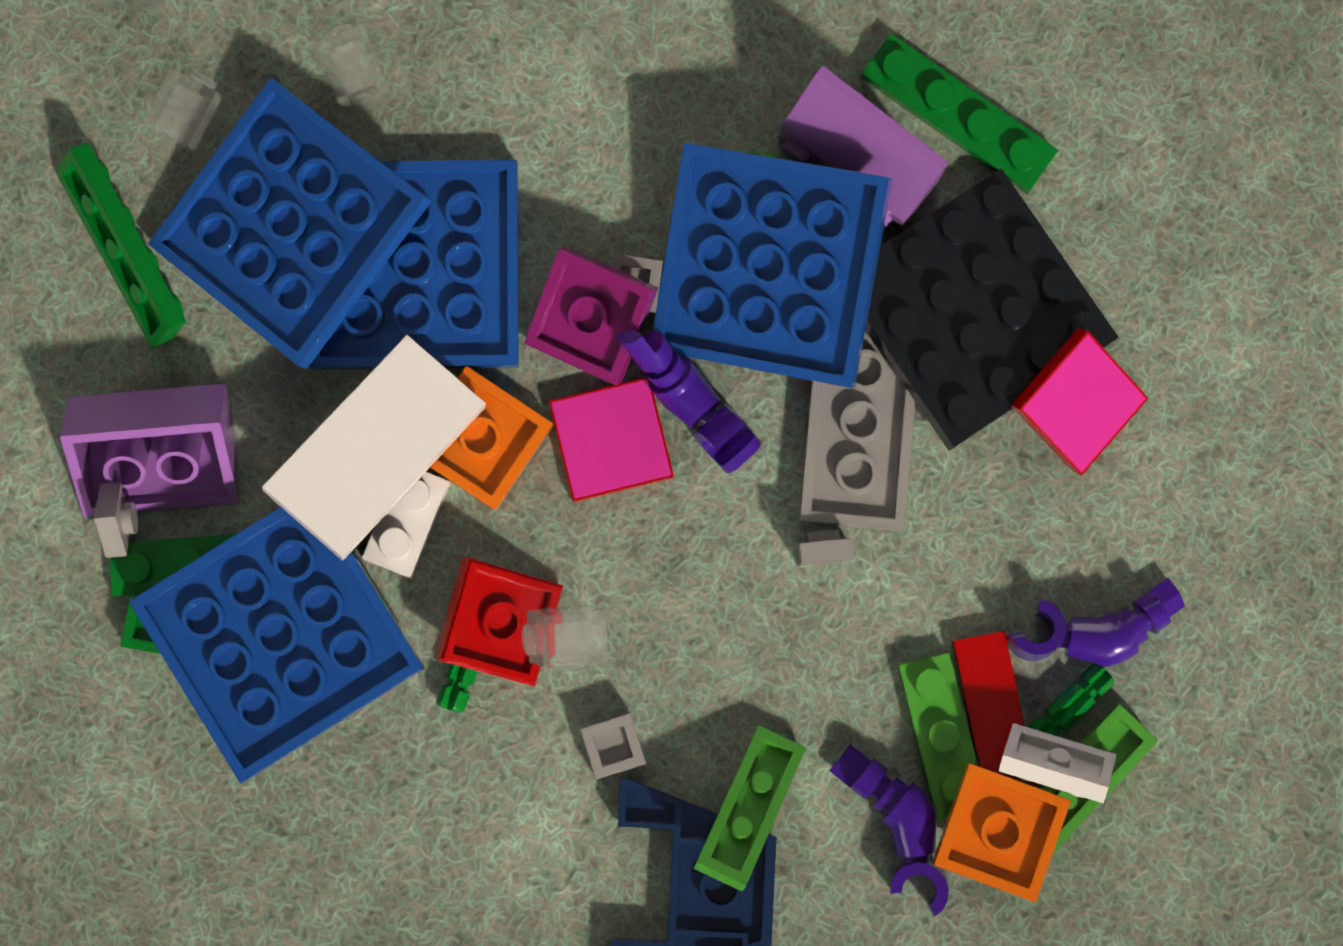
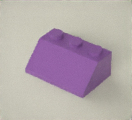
M823 65L780 127L778 139L784 143L781 150L792 161L809 162L814 165L893 178L883 230H887L889 226H892L899 232L937 185L949 163Z
M226 384L68 397L60 439L83 517L94 516L100 484L121 482L127 503L134 502L137 512L239 504L234 419Z

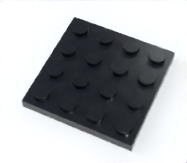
M1002 168L880 246L866 331L948 451L1012 410V403L1078 328L1089 331L1103 348L1119 338Z

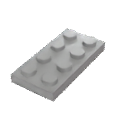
M866 330L856 386L854 388L811 381L799 522L902 532L905 530L915 401Z

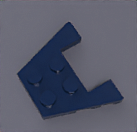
M620 778L618 827L673 830L667 940L612 938L611 946H771L777 837L771 834L768 835L743 892L693 869L718 813L632 779Z

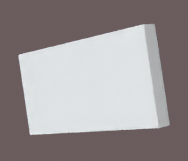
M406 335L262 486L263 492L343 561L485 409L486 403Z

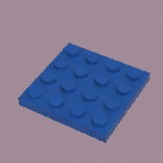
M270 78L148 245L297 366L307 369L432 201L273 78Z
M684 143L653 332L662 333L672 346L673 351L681 356L854 388L856 386L893 178Z
M517 160L381 161L432 202L309 367L312 370L375 369L401 340L408 335L445 368H465L466 366L469 368H519Z
M279 507L129 601L240 784L248 781L425 669L354 552L352 551L342 561L282 507Z

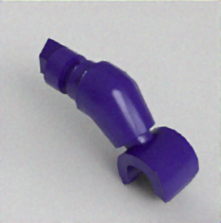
M634 329L617 333L619 343L648 377L649 388L667 410L690 429L697 425L700 427L694 432L695 440L723 471L731 473L737 470L759 449L761 443L756 435L729 406L725 404L721 409L717 408L721 400L687 357L679 356L677 352L673 351L672 346L662 333L654 331L641 336Z
M1166 578L1132 603V611L1124 608L1115 615L1108 612L1101 618L1071 617L1069 623H1066L1061 611L1053 603L1041 599L1037 604L1035 616L1042 618L1049 628L1048 641L1034 643L1029 641L1022 632H1015L1007 635V644L1017 657L1026 661L1043 660L1059 647L1065 648L1066 656L1104 667L1117 665L1138 654V646L1148 639L1147 632L1157 633L1171 623L1170 617L1185 607L1180 592L1169 578Z
M850 744L829 771L863 799H866L868 795L876 801L873 807L884 815L881 821L889 828L895 854L897 857H903V863L897 867L892 876L890 894L902 893L903 884L910 876L917 874L925 875L936 886V892L928 901V907L933 916L938 915L943 911L948 902L949 883L945 871L940 867L934 866L932 864L933 860L929 856L936 852V810L932 802L913 782L908 786L898 777H895L893 780L885 775L888 771L885 766L875 758L870 761Z

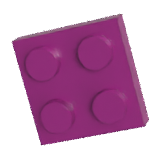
M561 247L556 254L524 344L611 384L618 385L624 379L631 356L619 343L617 333L634 329L641 335L658 287L571 248Z

